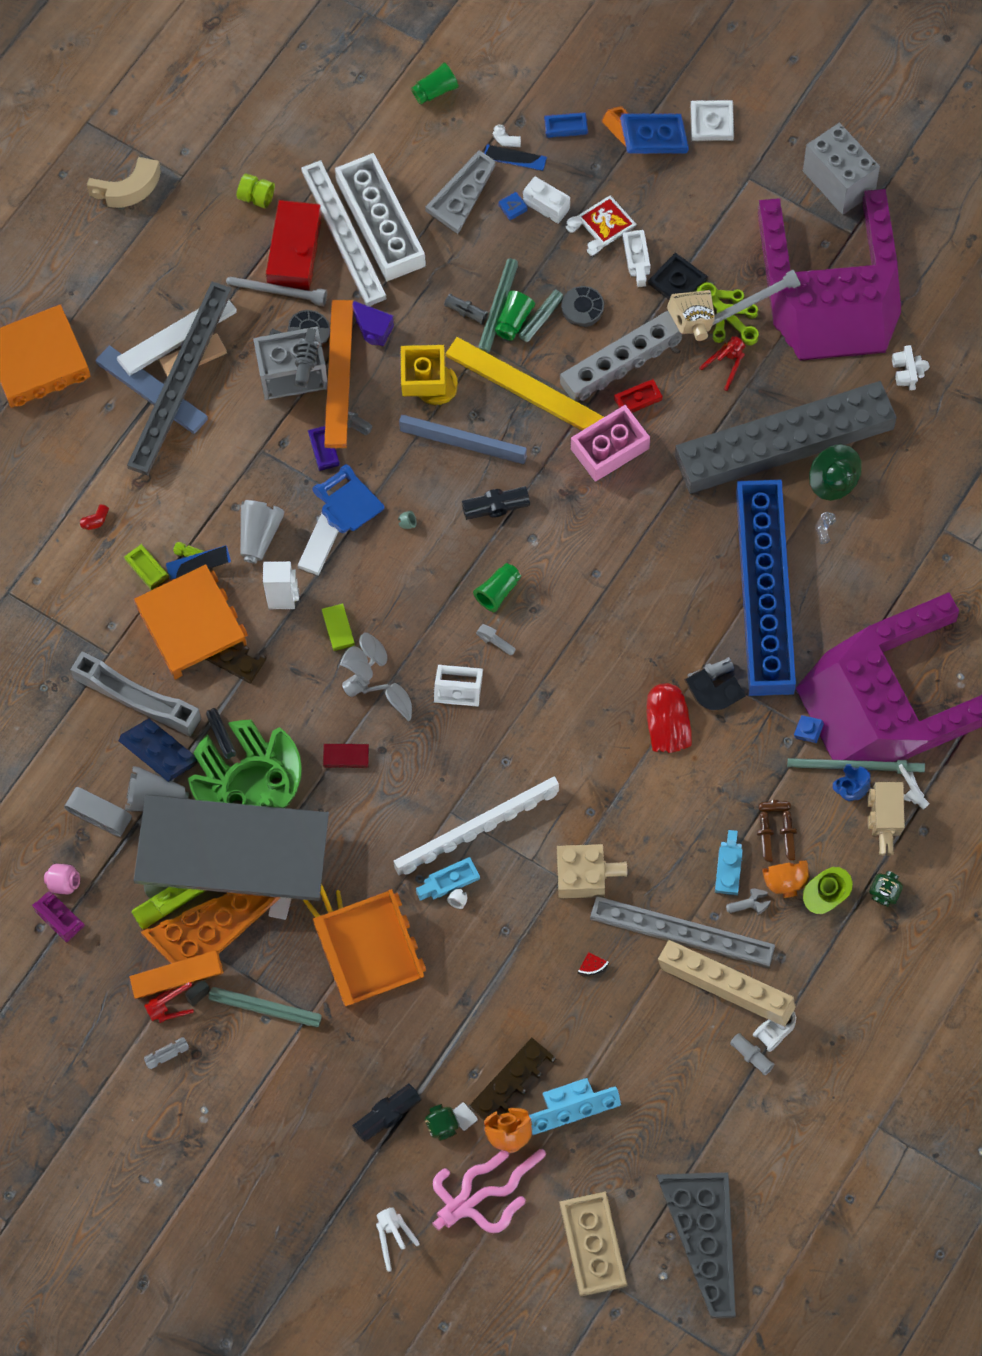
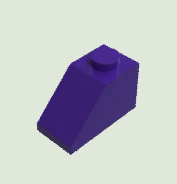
M354 301L352 304L353 315L364 340L371 345L384 347L394 327L393 315Z

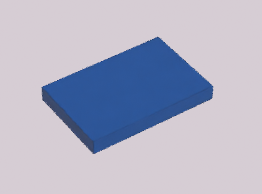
M622 114L620 117L628 154L687 153L689 150L681 114Z

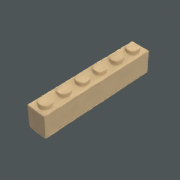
M668 940L658 958L661 970L784 1027L796 1008L793 996L671 940Z

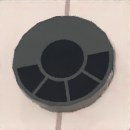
M574 287L563 297V316L571 324L574 323L580 327L591 326L600 320L604 312L603 297L592 287Z
M302 310L291 317L287 332L318 327L322 346L329 340L330 325L324 315L319 312Z

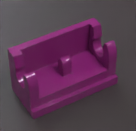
M50 891L32 905L34 911L66 943L85 926Z

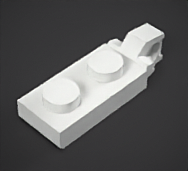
M644 230L623 232L629 273L631 277L636 276L637 287H646V275L650 274V261Z

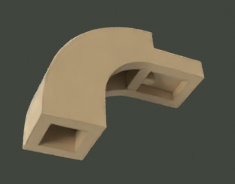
M138 157L133 173L125 180L119 182L89 178L87 183L89 195L96 199H106L107 206L113 208L136 204L145 199L156 187L161 174L159 161Z

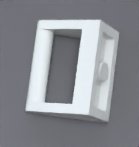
M438 665L434 687V702L479 706L483 669ZM442 674L477 677L476 683L442 680Z

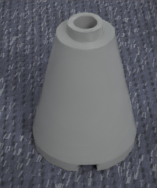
M242 501L240 555L244 557V561L256 564L257 561L263 559L284 517L285 511L277 506H273L272 509L267 506V503L259 501Z
M133 766L132 771L136 774L131 773L126 797L128 800L127 804H125L126 811H143L145 795L188 799L189 792H185L184 786L172 781L167 782L161 776Z

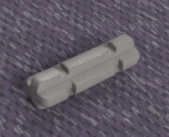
M182 1037L176 1040L175 1044L170 1043L155 1051L156 1054L153 1055L151 1053L146 1056L144 1061L147 1067L153 1069L158 1066L157 1063L161 1062L162 1064L177 1056L178 1052L183 1053L187 1051L189 1045L186 1039Z

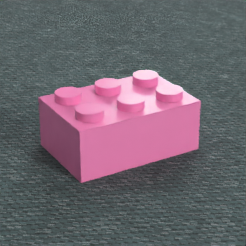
M626 405L571 437L572 452L595 482L644 453L650 447V436Z

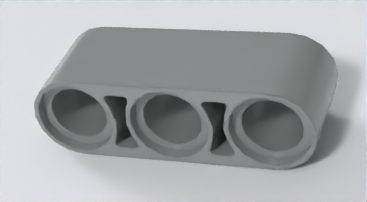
M75 787L64 806L71 814L118 837L122 836L132 819V815L126 810L79 787Z

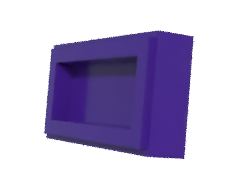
M325 426L308 430L318 470L322 471L340 466L336 448H325Z

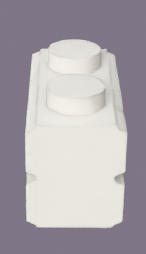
M534 177L523 191V202L544 216L550 217L556 223H560L570 209V197L537 177Z

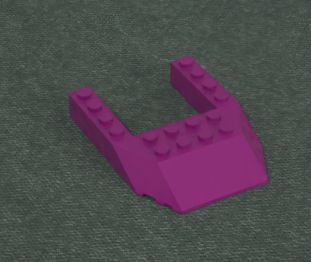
M886 189L864 191L862 205L872 265L795 272L801 283L800 286L794 289L793 287L789 289L786 287L769 296L773 325L785 337L787 344L794 349V353L799 360L886 353L901 314L898 264ZM780 198L759 200L757 214L768 287L783 280L786 273L791 271Z
M949 592L874 623L828 650L798 684L796 691L809 716L821 719L824 722L820 738L832 760L897 762V760H906L982 727V695L919 721L883 654L885 651L956 622L959 609Z

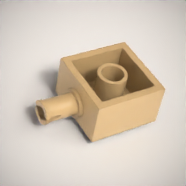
M875 782L873 788L867 794V806L871 807L872 810L870 816H868V829H872V836H879V855L885 856L887 847V856L894 855L893 836H900L904 829L903 782Z
M603 844L557 846L558 898L605 897V879L615 876L627 877V862L606 863L603 855Z

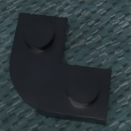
M705 668L684 679L696 702L709 710L725 709L746 697L735 677L715 687Z

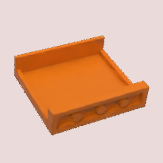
M61 304L0 327V383L10 408L22 406L35 398H43L48 393L63 390L71 384L81 383L91 377L88 365Z
M207 565L201 566L134 598L136 607L174 680L183 676L182 670L240 642H242L243 646L247 645L245 639L248 636L243 624L239 625L237 623L238 615L234 607L228 606L226 601L229 599L223 588L219 589L216 584L219 582L214 570L209 571Z
M392 889L312 919L344 1007L424 977L423 972L426 971L425 964L422 958H417L415 950H418L414 936L410 937L407 928H410L406 914L401 915L399 906H402L398 893H393Z

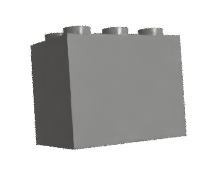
M840 122L806 145L803 172L842 215L863 201L864 191L876 190L880 166Z
M312 327V329H316L314 341L319 342L315 367L310 371L307 387L295 385L297 372L295 361L300 338L306 339L308 328L253 338L265 400L327 389L326 367L318 327Z

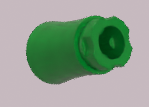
M444 62L432 73L419 80L415 86L411 87V91L417 102L423 104L446 92L459 88L453 72Z
M509 291L505 306L495 328L496 334L503 339L514 340L527 316L535 307V302L521 292Z
M505 563L489 579L473 591L475 599L487 610L496 612L503 600L521 579L519 570L513 565Z

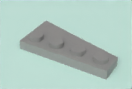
M479 150L425 207L426 212L459 234L495 167V161Z

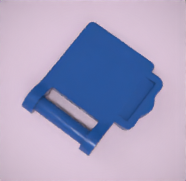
M347 464L343 465L340 471L327 481L317 484L312 488L314 494L326 503L322 507V514L327 518L328 524L335 527L340 533H345L349 529L352 531L357 530L384 510V505L356 477L351 467ZM344 478L350 481L330 496L326 492Z

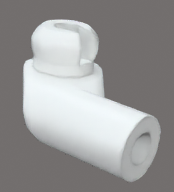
M496 125L494 127L493 136L501 146L520 147V136H509L505 132L503 125Z

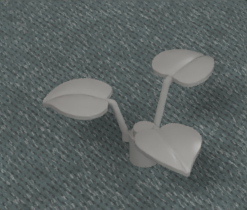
M363 633L359 640L362 650L357 646L350 647L344 653L340 663L341 666L355 673V675L343 682L342 686L345 693L350 697H354L360 692L366 694L371 691L386 689L385 695L389 702L407 721H410L412 716L411 700L407 692L400 685L393 683L391 686L384 684L368 688L369 680L373 676L371 666L375 662L379 666H384L387 663V653L378 639L369 633Z

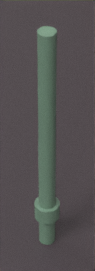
M788 758L787 767L844 769L846 764H851L853 768L861 766L867 770L897 771V774H902L899 765L902 764L907 772H925V763H907V760L878 762Z

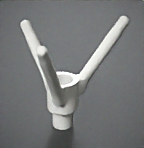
M900 764L899 768L911 788L904 794V800L912 801L922 809H925L930 803L920 791L913 772H907L904 766Z

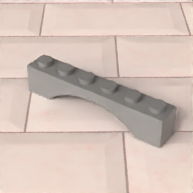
M83 651L70 669L75 681L189 737L192 736L202 719L198 708L180 699L167 697L146 689L122 676L101 660Z

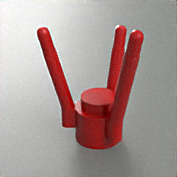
M731 337L727 343L699 367L700 370H703L717 357L719 361L725 356L729 359L736 358L726 382L725 391H728L740 361L745 356L742 352L745 348L744 342L738 337Z
M188 982L175 991L173 990L176 988L163 991L157 997L151 999L149 1003L145 1004L144 1006L151 1020L155 1021L158 1019L161 1023L167 1019L193 1013V1009L165 1015V1012L168 1011L165 1003L191 987L192 983Z

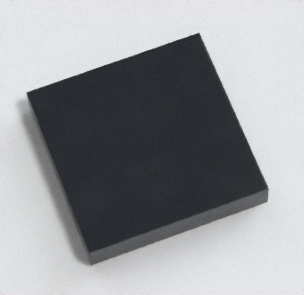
M675 252L648 280V285L670 300L672 294L697 292L699 286L706 283L708 276Z

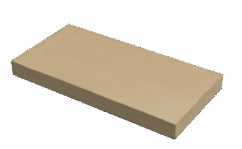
M602 1192L559 1201L580 1296L627 1287L607 1193Z

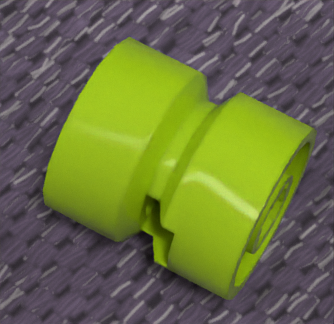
M245 173L237 189V199L247 203L253 201L254 205L266 209L272 200L275 184L265 179L259 181L258 177Z

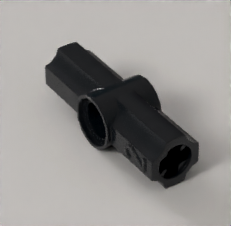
M526 486L507 491L493 489L486 492L484 496L462 500L463 513L466 520L487 515L496 518L505 515L509 510L530 506Z
M408 1083L391 1097H385L372 1107V1111L354 1123L352 1127L359 1138L365 1143L384 1128L388 1129L395 1125L405 1112L421 1101V1098L414 1087Z

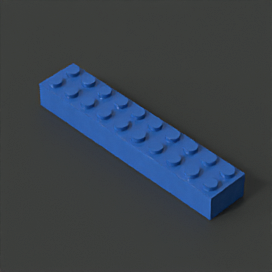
M782 480L737 481L736 499L749 696L793 695L796 687Z

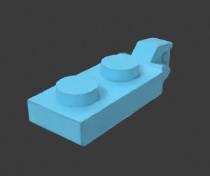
M728 830L727 842H721L715 893L738 895L743 850L741 849L742 844H736L738 831Z
M468 857L430 874L429 878L424 880L425 884L416 888V894L419 900L430 896L433 899L440 898L455 889H460L480 880V875L471 858Z

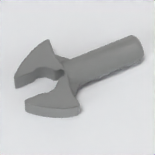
M485 624L479 627L476 634L485 643L490 641L507 654H514L516 649L495 634L497 630Z
M750 889V898L727 904V912L733 913L753 908L756 910L757 915H759L768 908L770 901L759 903L756 900L766 897L768 892L760 889Z

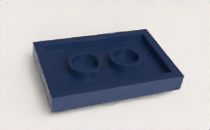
M150 718L121 734L118 740L167 782L194 767L198 762L195 755Z

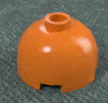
M807 860L799 861L798 864L784 863L768 867L769 869H762L767 887L775 894H783L784 898L798 896L797 891L804 889L808 884L809 867Z
M508 1108L509 1113L498 1115V1112H494L485 1119L484 1125L487 1139L495 1148L513 1153L530 1140L532 1121L528 1111L521 1108Z

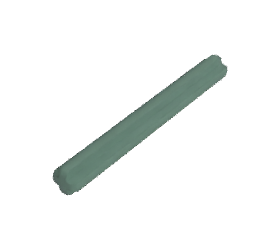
M507 259L479 343V349L486 353L490 352L496 334L495 328L505 306L508 292L518 267L516 259Z
M212 987L209 992V1000L313 1027H319L322 1016L318 1013Z

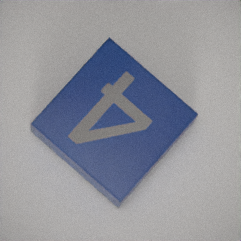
M517 192L498 202L499 207L509 220L528 211V207Z

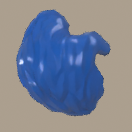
M846 764L843 770L845 777L835 780L832 788L847 801L859 800L870 789V772L864 767L853 768L851 764Z

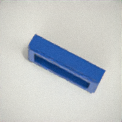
M586 113L544 116L546 138L588 135Z

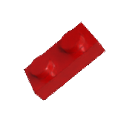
M654 379L614 395L618 408L626 405L631 413L660 402L663 399Z

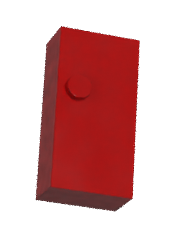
M279 200L266 269L268 284L310 291L322 222L321 204Z

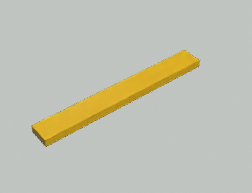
M456 337L446 352V357L581 431L604 418V416L459 337Z

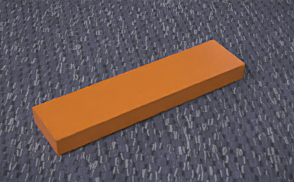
M215 950L129 977L134 998L140 999L183 986L188 982L193 983L223 974L219 953Z

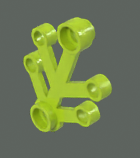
M704 283L697 289V291L710 290L712 303L717 313L744 300V293L739 289L734 291L717 290L712 283ZM739 295L741 298L736 299L734 296ZM720 299H731L734 304H724ZM753 304L736 314H745L747 318L754 319L758 315V307ZM752 309L755 312L749 313L748 310ZM735 315L726 318L741 334V340L744 344L750 346L758 341L759 332L755 327H746ZM725 319L717 323L716 329L713 331V340L716 343L725 341ZM716 334H722L723 336L718 338ZM751 336L753 339H747L746 337Z

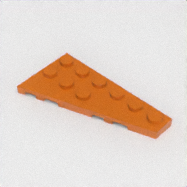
M227 892V894L193 907L169 921L167 919L156 927L141 931V934L170 964L215 950L220 954L281 897Z

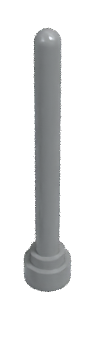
M794 270L787 272L783 280L715 314L712 326L786 287L788 289L793 287L794 289L800 286L801 283Z
M228 277L226 280L227 284L231 286L308 299L315 305L322 307L325 306L327 299V290L319 288L313 291H306L235 277Z

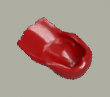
M670 683L656 685L650 690L647 698V722L652 750L658 752L660 749L661 752L673 753L680 751L681 748L686 749L692 745L689 711L682 691L678 686Z

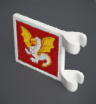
M608 196L580 215L569 218L566 229L573 233L583 225L596 239L588 243L587 249L589 255L594 256L603 247L622 236L623 232H628L635 228L636 223L611 196Z

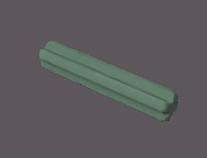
M558 290L552 292L519 332L520 339L528 342L563 300L561 292Z

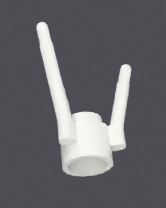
M388 1208L378 1213L379 1223L376 1224L388 1272L391 1271L384 1230L387 1233L393 1232L401 1249H405V1245L397 1230L400 1226L415 1246L420 1244L404 1223L401 1215L396 1214L394 1208Z

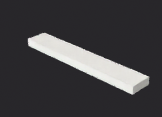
M228 300L218 323L236 313V308L230 300ZM199 309L118 356L117 360L129 376L133 375L183 345Z

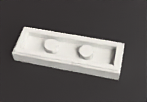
M322 513L298 563L299 569L318 576L339 532L335 527L328 524L327 518Z

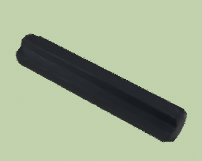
M216 708L207 710L206 716L226 759L235 757L236 751Z

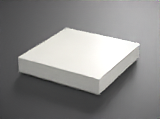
M733 100L691 101L692 141L734 140Z

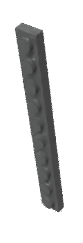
M213 281L211 282L127 464L128 469L147 476L149 475L232 294V288Z

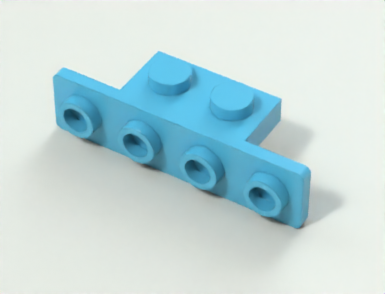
M585 1078L543 1092L544 1101L548 1109L529 1115L532 1121V1135L620 1106L621 1102L617 1087L614 1086L593 1093L588 1079Z

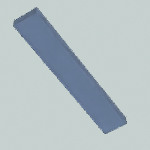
M109 345L95 360L96 364L148 402L155 405L164 384L143 369L129 376L117 360L121 353ZM183 399L174 420L195 434L208 420V416Z
M401 415L399 420L401 432L524 465L527 459V448L406 415Z

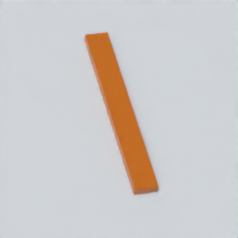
M332 300L325 448H347L353 300Z

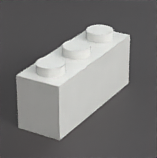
M263 562V585L268 609H295V601H299V588L296 570H292L291 562Z

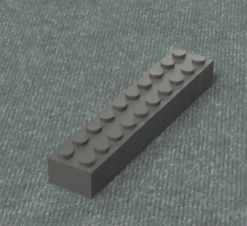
M881 381L678 444L675 447V459L689 494L818 454L829 446L846 445L893 430L897 417Z

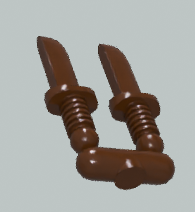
M779 800L761 802L758 805L761 811V830H757V836H761L762 853L765 861H772L770 835H774V830L769 828L767 812L784 811L782 813L783 829H780V834L784 835L785 853L788 860H795L793 834H797V829L792 828L791 812L788 811L791 808L790 802Z

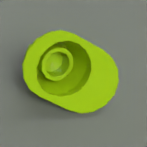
M831 867L810 880L803 891V901L807 909L815 914H824L844 901L852 891L853 881L850 874L840 867Z

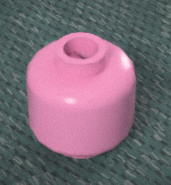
M54 864L46 871L44 883L52 893L69 895L79 887L80 875L74 866Z

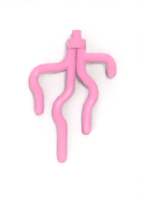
M539 1149L518 1166L511 1174L507 1185L503 1187H484L470 1198L473 1178L495 1169L507 1159L509 1153L507 1151H500L487 1163L470 1168L463 1177L461 1193L455 1199L442 1186V1182L450 1175L448 1169H442L434 1177L433 1189L446 1206L437 1213L439 1218L433 1222L434 1227L437 1230H440L444 1225L449 1228L462 1217H470L486 1232L499 1233L510 1224L512 1215L525 1204L524 1197L520 1196L509 1204L504 1210L501 1220L495 1224L488 1222L473 1207L487 1196L500 1197L512 1193L517 1188L522 1175L545 1157V1150Z

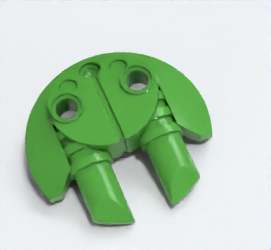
M252 720L229 722L230 728L246 752V758L231 767L225 763L209 735H206L196 747L194 755L207 777L195 774L188 778L195 800L232 803L240 800L244 805L286 808L298 791L302 775L300 755L293 740L280 727L272 731L268 743L265 742ZM275 778L282 779L279 784L271 783Z

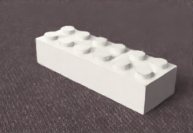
M372 153L335 168L336 181L386 281L388 282L425 267V253L375 154Z

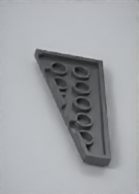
M728 1173L657 1174V1180L710 1318H735Z

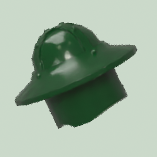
M842 444L829 446L820 452L813 460L809 472V484L813 493L821 499L829 501L841 499L849 494L857 485L861 475V460L858 453L850 446Z

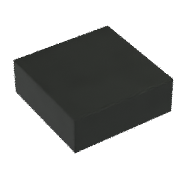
M204 979L199 981L186 992L187 1001L192 1006L197 1004L209 994V985Z

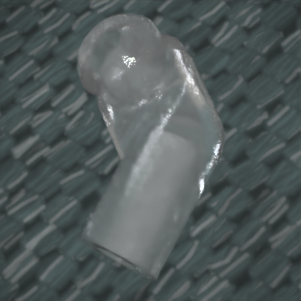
M824 512L815 525L820 544H826L831 541L827 529L829 525H833L836 522V516L833 513Z

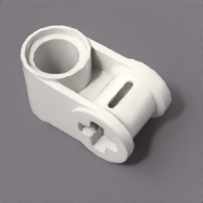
M793 1011L790 1017L792 1022L785 1027L768 1019L755 1030L753 1036L755 1038L758 1037L767 1046V1050L771 1052L794 1029L796 1022L795 1012Z

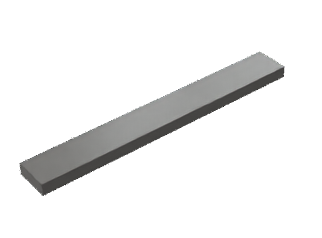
M596 896L590 920L667 941L671 940L681 945L765 968L770 967L775 949V944Z

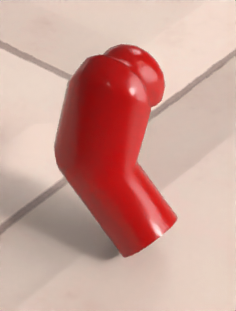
M99 504L96 514L83 517L80 520L81 528L92 530L102 527L109 507Z

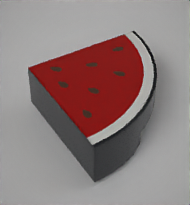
M588 952L578 970V974L586 977L603 972L608 967L609 962Z

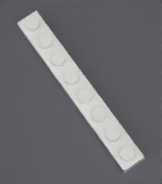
M321 160L302 167V173L317 204H321L322 215L366 306L386 300V294Z
M554 776L394 860L396 872L398 875L403 873L410 874L416 870L418 865L431 863L437 858V855L453 851L457 848L458 844L474 840L477 834L493 830L497 827L498 823L514 819L517 813L533 809L538 802L544 799L547 801L554 798L557 792H559L558 781Z

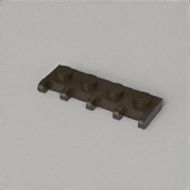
M244 646L241 651L229 647L205 660L251 684L267 657L261 655L257 661L247 655L250 648Z
M531 1037L474 1099L469 1108L484 1121L489 1115L497 1112L500 1108L508 1113V1108H510L506 1104L508 1099L516 1091L524 1096L527 1091L521 1085L531 1074L537 1078L542 1076V1073L537 1068L546 1058L552 1063L556 1061V1058Z

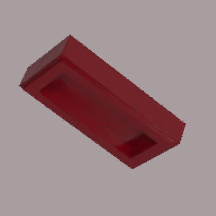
M324 744L323 768H369V744Z

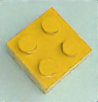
M444 345L401 346L402 397L446 395Z

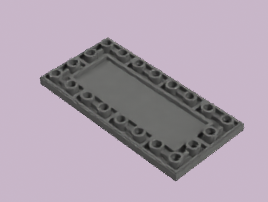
M145 795L134 884L320 901L329 812Z

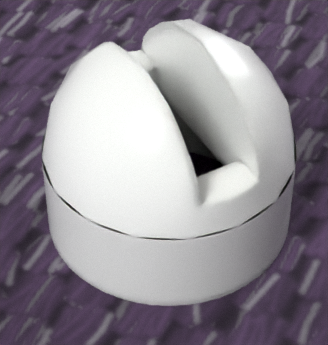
M455 889L450 893L447 901L451 906L463 909L468 899L465 892L462 893V889Z

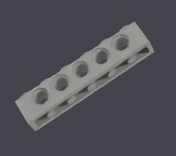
M666 311L561 373L560 385L571 399L576 402L579 400L583 401L594 391L607 387L616 378L621 379L631 369L641 367L648 359L658 357L668 347L678 345L682 340V333H680L669 311ZM654 336H661L663 338L656 339ZM642 346L644 349H637L636 347ZM619 357H626L627 359H625V360H620V359H618V358H619ZM606 367L609 370L603 371L600 368ZM584 378H589V379H591V380H590V381H583L582 379H584Z

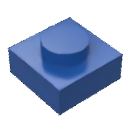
M801 715L794 733L795 738L817 743L824 722L821 719Z

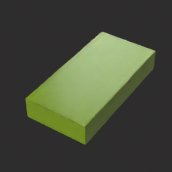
M142 544L124 556L125 561L150 590H153L169 578L166 571Z
M343 603L322 609L333 651L355 646Z

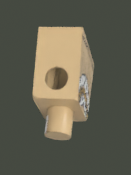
M710 290L672 294L667 309L680 333H694L697 341L705 340L715 318Z

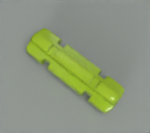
M177 542L173 549L174 554L184 555L185 557L205 552L189 545L186 547V544Z

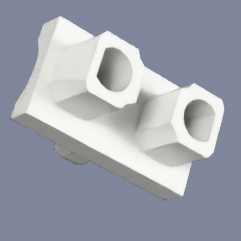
M911 345L904 346L903 352L893 353L892 355L894 368L905 367V371L896 372L897 386H908L909 390H916L917 373L919 378L925 376L924 372L929 369L928 361L922 360L921 356H916L914 362Z

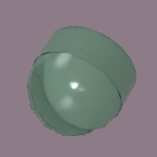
M412 511L403 512L398 517V520L401 521L399 523L401 528L411 529L416 527L417 521Z

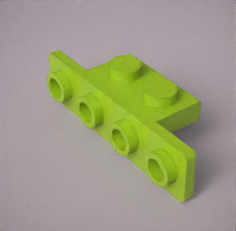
M168 887L131 912L140 928L144 930L206 890Z

